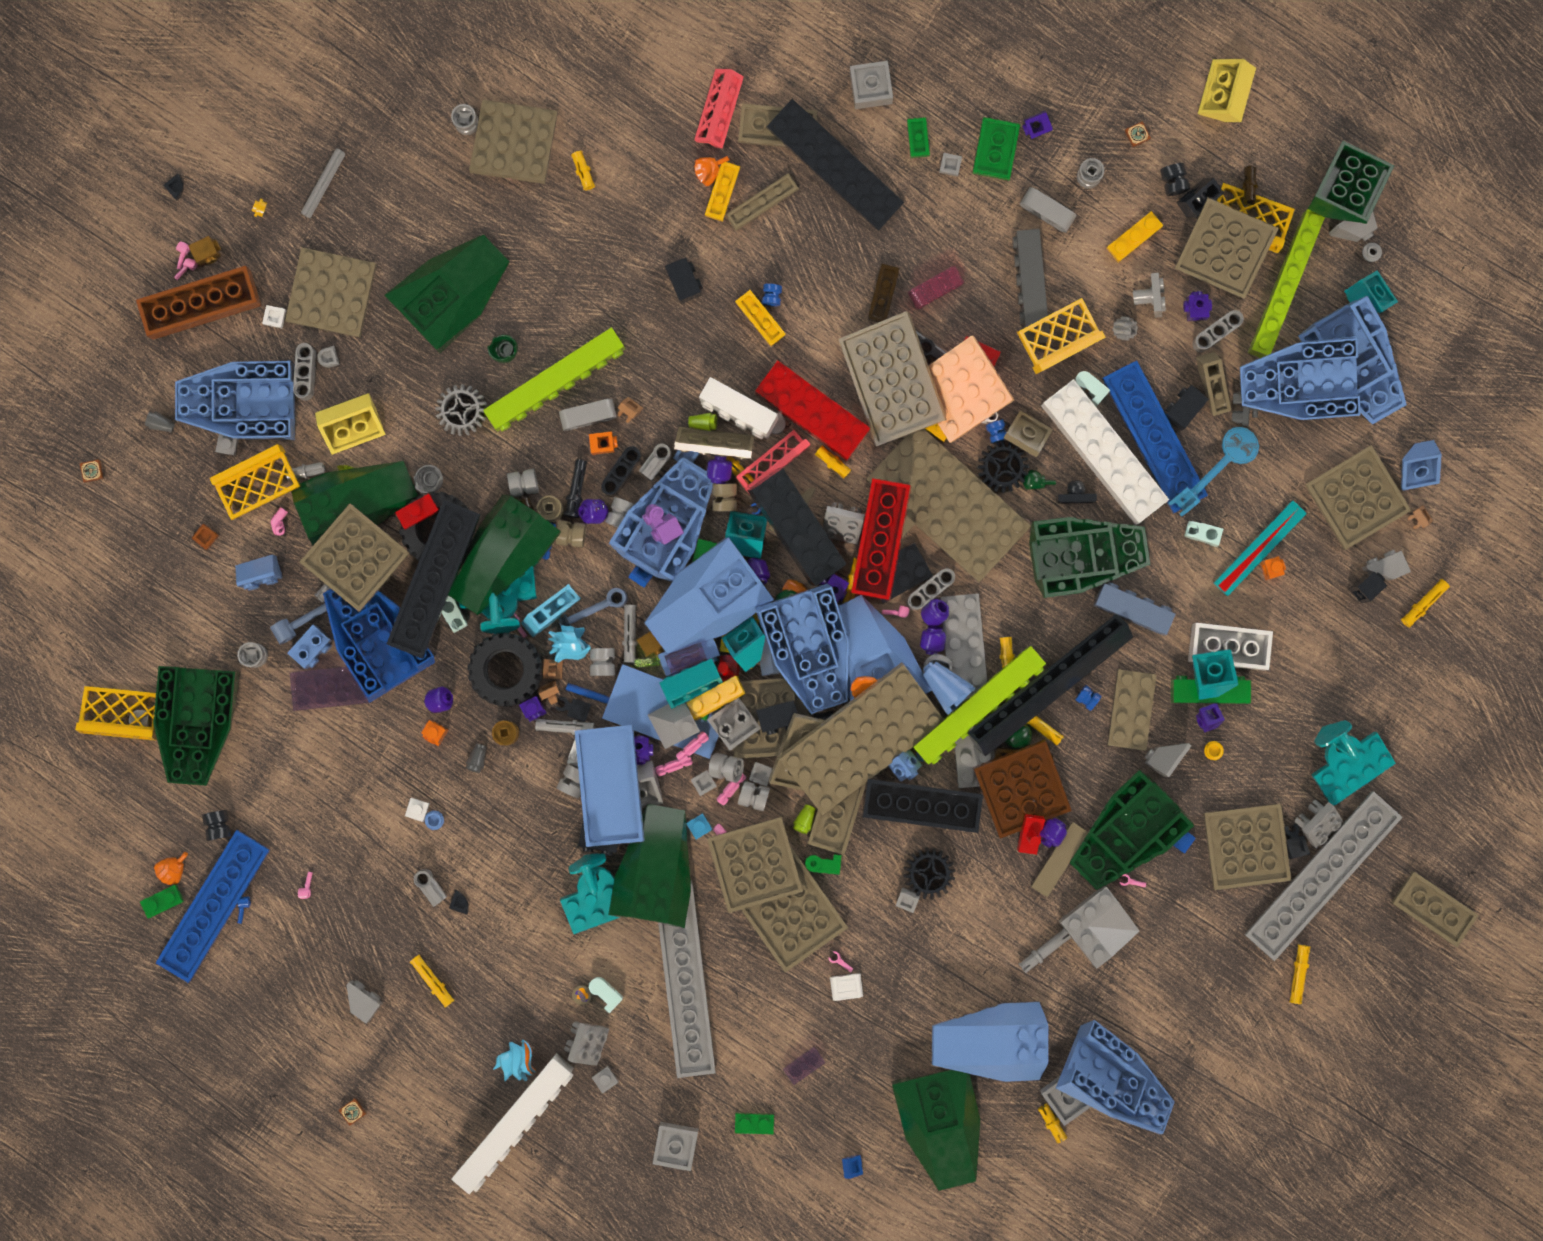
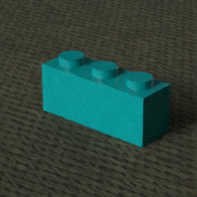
M712 658L702 660L698 665L685 668L681 673L668 676L659 682L671 709L723 683Z

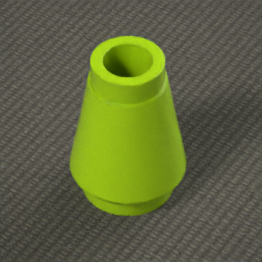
M706 413L689 416V428L710 432L716 430L717 415Z
M805 804L793 822V829L803 834L811 831L815 808Z

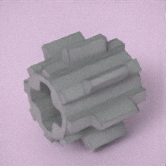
M1123 316L1114 322L1113 327L1114 335L1118 339L1127 341L1130 338H1134L1138 329L1137 322L1134 319Z

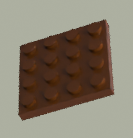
M1045 739L973 767L1000 839L1021 831L1025 814L1044 816L1045 821L1072 811Z

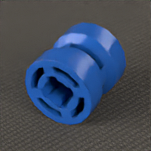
M764 284L763 291L765 294L762 297V304L780 306L781 299L779 295L782 293V286Z
M1004 420L986 425V429L991 435V444L1006 440L1004 439L1007 433L1004 429Z
M1085 685L1075 700L1078 703L1085 704V708L1091 711L1102 696L1098 693H1093L1091 688Z

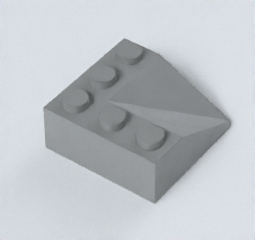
M1106 886L1095 891L1058 920L1096 969L1113 957L1139 932L1136 925Z

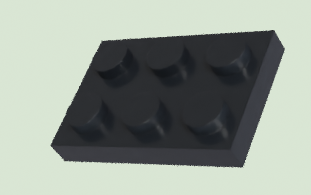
M915 543L903 548L899 552L891 599L933 576ZM880 598L882 604L889 601L887 599Z

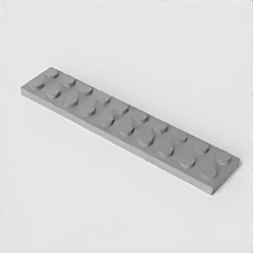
M979 594L940 597V600L944 601L949 608V617L943 622V631L946 633V657L953 664L952 672L976 688L964 701L987 682ZM969 735L964 739L960 737L955 742L957 745L954 747L958 788L978 787L979 783L973 767L993 760L994 750L985 757L974 746Z
M1371 791L1244 935L1275 961L1402 819V816L1374 791Z
M690 880L691 894L685 928L658 923L677 1078L716 1073L692 880Z

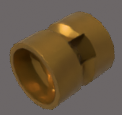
M499 721L492 729L493 740L499 745L514 744L519 738V728L512 721Z

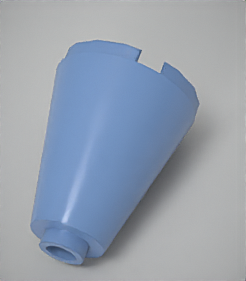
M930 662L923 669L925 671L923 674L924 678L948 715L976 689L972 684L938 662L934 664Z

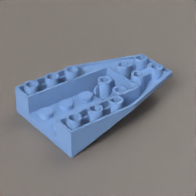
M1350 336L1299 342L1240 366L1242 406L1300 420L1360 416V396L1357 389L1356 358H1358L1357 338Z
M291 361L230 362L176 381L175 420L234 439L295 440V394L293 391L295 364Z
M728 537L721 540L677 574L644 623L665 652L669 654L727 634L755 614L756 607L768 604L774 599Z
M827 583L756 607L755 610L763 633L766 636L765 638L774 664L808 711L813 714L848 702L849 640L832 586Z
M862 595L838 606L849 640L848 698L850 701L854 699L851 694V684L857 677L869 676L878 680L901 662L925 694L932 691L905 638Z
M1093 1020L1080 1026L1056 1089L1112 1118L1163 1134L1175 1102L1137 1052L1097 1021Z

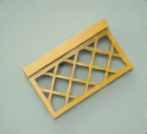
M1223 183L1221 189L1232 192L1235 198L1226 201L1224 195H1222L1216 201L1221 202L1222 200L1223 204L1227 206L1237 201L1241 209L1239 211L1248 214L1247 210L1255 208L1258 214L1256 218L1266 222L1264 217L1273 215L1277 222L1273 226H1279L1282 234L1281 237H1274L1269 250L1279 253L1284 245V239L1295 209L1256 195L1257 203L1245 208L1240 200L1244 198V190ZM1261 204L1268 205L1270 212L1262 214L1258 206ZM1276 212H1287V219L1280 221Z
M1082 298L1017 332L1034 364L1032 368L1035 374L1106 338L1103 331H1099ZM1078 304L1082 309L1081 317L1072 314L1074 306ZM1059 314L1068 316L1065 325L1056 322ZM1071 318L1080 321L1077 330L1069 327ZM1045 322L1052 325L1049 334L1040 331L1042 323ZM1083 322L1090 325L1092 332L1085 333L1081 331ZM1055 326L1064 329L1062 338L1053 335ZM1067 330L1076 333L1073 342L1065 340ZM1027 331L1036 333L1034 342L1028 341L1024 333ZM1039 334L1048 337L1046 347L1037 344ZM1051 339L1060 341L1058 350L1049 348ZM1036 347L1045 350L1043 358L1039 360L1034 354Z
M277 444L210 478L231 520L300 487L287 460L283 446ZM280 458L284 463L282 472L272 469L275 461ZM262 467L268 469L265 480L256 477L258 469ZM271 471L281 474L278 484L268 482ZM284 475L291 477L293 485L287 488L281 486ZM244 476L251 478L248 489L239 486L240 480ZM255 479L264 482L260 493L251 490ZM267 483L276 486L275 492L271 496L264 494ZM228 484L234 486L231 497L224 494L222 487ZM238 488L247 491L244 501L235 499ZM250 492L259 495L257 503L253 505L247 503ZM233 501L243 503L241 510L234 514L231 509Z
M84 686L79 723H76L75 730L82 734L157 741L153 724L154 714L152 715L151 713L155 710V705L148 709L143 703L149 697L156 698V693ZM89 691L97 692L100 696L92 704L88 700ZM110 694H116L119 700L110 706L105 698ZM130 695L135 696L138 702L129 708L124 700ZM103 700L109 708L99 714L94 707ZM122 702L127 710L118 716L113 708ZM141 704L146 712L137 718L132 710ZM93 709L97 717L92 721H85V714ZM109 711H112L116 719L111 723H106L102 717ZM128 713H131L135 721L129 725L124 724L121 719ZM147 714L153 719L152 727L143 726L140 722Z

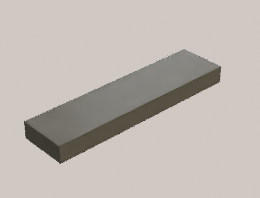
M787 173L725 214L735 231H737L797 192L799 188L790 174Z
M1071 822L1067 828L1065 839L1060 846L1055 847L1031 887L1048 897L1088 832L1074 822Z

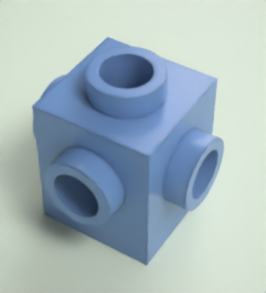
M909 749L907 752H902L895 757L888 766L899 781L902 782L906 778L909 780L914 778L918 774L917 770L922 765Z

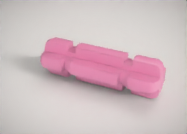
M702 731L697 735L696 739L694 738L684 747L683 751L676 754V757L680 762H684L688 759L689 755L691 756L702 746V743L709 739V736Z
M689 755L688 759L684 762L676 759L665 763L664 766H657L655 770L658 776H662L667 772L670 773L681 769L683 766L692 765L693 762Z
M742 774L741 779L736 783L729 782L723 793L718 796L717 801L721 805H725L729 800L728 798H731L739 788V784L743 783L746 779V776Z

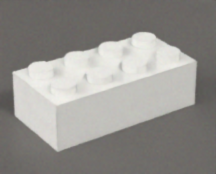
M711 377L699 396L704 409L710 412L713 410L717 411L722 419L735 421L737 427L742 430H751L752 435L761 440L763 437L768 440L778 421L777 413Z
M1193 623L1188 662H1193L1192 655L1231 649L1235 667L1263 671L1269 670L1273 631Z

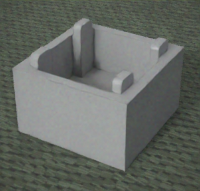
M888 61L850 66L849 73L855 109L890 105L893 103Z
M1059 1076L1039 1091L1065 1126L1091 1106L1056 1089Z
M660 1122L653 1164L691 1171L699 1129Z

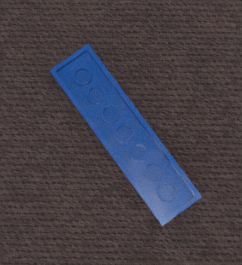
M1136 360L1103 377L1102 380L1105 386L1110 389L1109 393L1158 486L1168 497L1167 503L1174 514L1181 510V508L1176 503L1170 505L1169 502L1186 487L1192 489L1200 479ZM1205 488L1197 494L1199 500L1208 496Z
M235 831L156 961V964L187 983L191 982L236 908L239 899L242 898L270 852L269 848L241 831Z

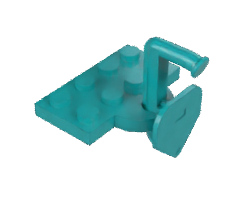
M531 566L523 577L517 578L508 590L502 591L498 596L495 593H491L489 606L482 611L483 615L491 621H485L480 624L482 632L491 634L510 633L520 627L519 620L510 617L517 610L518 601L537 599L534 567ZM460 604L461 609L466 608L465 606Z
M1346 720L1323 726L1314 740L1317 746L1326 747L1325 759L1327 764L1311 775L1327 801L1333 806L1396 764L1377 732L1374 731L1359 741L1357 738L1347 734L1352 729V725Z
M604 853L586 854L569 866L570 874L582 872L577 882L578 891L560 898L573 934L620 918L608 915L614 877L607 869L598 867L606 861Z

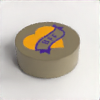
M586 985L577 986L572 993L574 1002L579 1005L587 1004L592 997V993Z

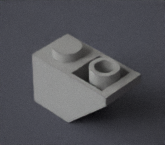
M1395 550L1384 553V558L1380 560L1375 557L1366 561L1367 565L1362 567L1363 571L1367 573H1380L1388 581L1411 572L1402 551L1395 552Z
M352 980L346 985L350 1012L367 1024L383 1002L380 1001L381 997L376 993L366 991L364 989L365 986L357 980L354 982Z

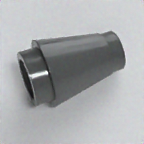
M150 411L147 415L145 426L152 430L172 433L175 422L156 411Z
M481 744L475 745L465 763L467 764L465 769L475 773H480L481 769H484L486 746Z

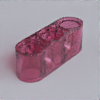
M952 266L911 289L908 295L918 310L960 287L965 282L956 266Z

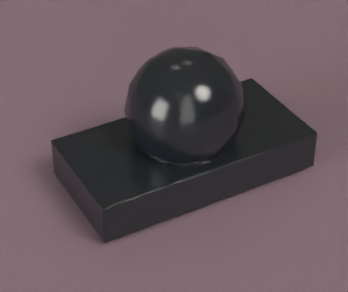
M1072 480L1067 485L1068 494H1058L1056 496V503H1094L1097 501V494H1085L1086 488L1084 483L1080 480Z

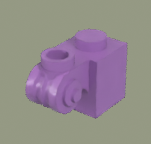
M655 504L647 506L642 517L645 523L650 525L652 529L651 535L656 542L659 541L665 545L684 533L675 516L670 513L663 516V509Z

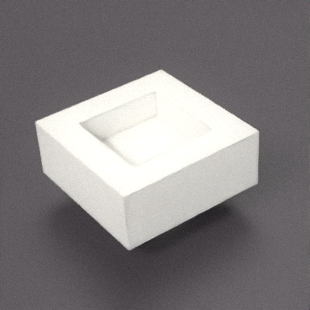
M266 305L262 324L283 329L287 310Z
M410 798L405 816L424 822L430 803Z

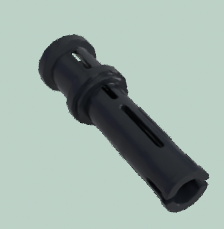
M575 460L570 493L566 496L567 504L565 512L562 514L563 516L577 519L580 517L578 511L580 503L583 502L581 492L587 461Z

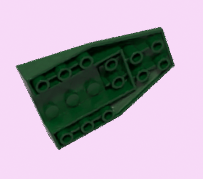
M483 234L429 259L384 296L441 353L482 315L510 262Z
M158 666L153 724L167 783L207 786L231 731L240 672Z
M947 1069L912 1079L906 1077L891 1081L905 1139L938 1191L976 1182L981 1119L970 1074Z

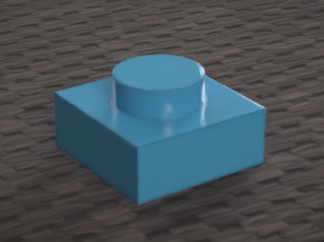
M703 813L686 823L696 840L713 830Z

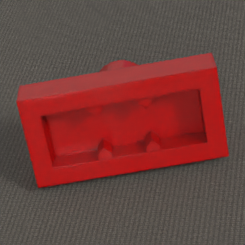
M427 494L398 510L395 514L406 530L437 513L439 510L431 495Z
M731 655L720 656L717 670L722 681L725 682L734 676L739 677L740 665Z
M1025 814L1017 846L1018 852L1037 855L1041 843L1040 831L1045 823L1044 816Z

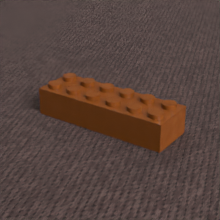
M247 266L136 300L146 336L152 340L262 306L252 272Z

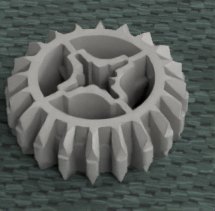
M461 384L460 390H458V387L453 385V392L447 388L446 391L449 394L446 396L444 393H441L444 400H437L441 407H435V410L441 413L437 414L436 417L438 419L443 418L439 424L441 426L445 425L444 430L446 431L451 428V434L454 435L458 430V435L462 436L463 430H465L466 435H470L469 429L476 432L477 430L474 426L477 424L479 427H482L479 420H486L481 414H485L482 407L487 406V403L480 402L484 397L483 395L477 396L479 393L477 389L472 392V386H468L465 390V385ZM461 396L471 397L474 399L475 404L463 403ZM455 398L454 407L447 411L449 402ZM460 404L466 409L463 416L457 412V410H460ZM476 409L474 418L468 423V415ZM448 417H459L462 425L451 423Z

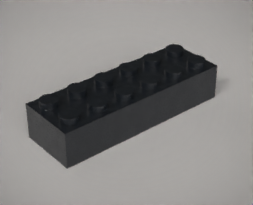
M783 468L776 469L747 490L810 585L817 586L846 565Z
M868 779L862 817L978 833L983 794Z

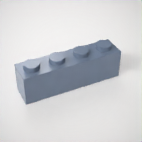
M1114 583L1102 584L1093 606L1111 614H1117L1125 620L1160 635H1167L1176 615L1171 612V608L1165 605H1161V607L1156 606L1153 600L1146 597L1142 600L1136 597L1137 594L1130 590L1121 591L1118 589L1119 586Z

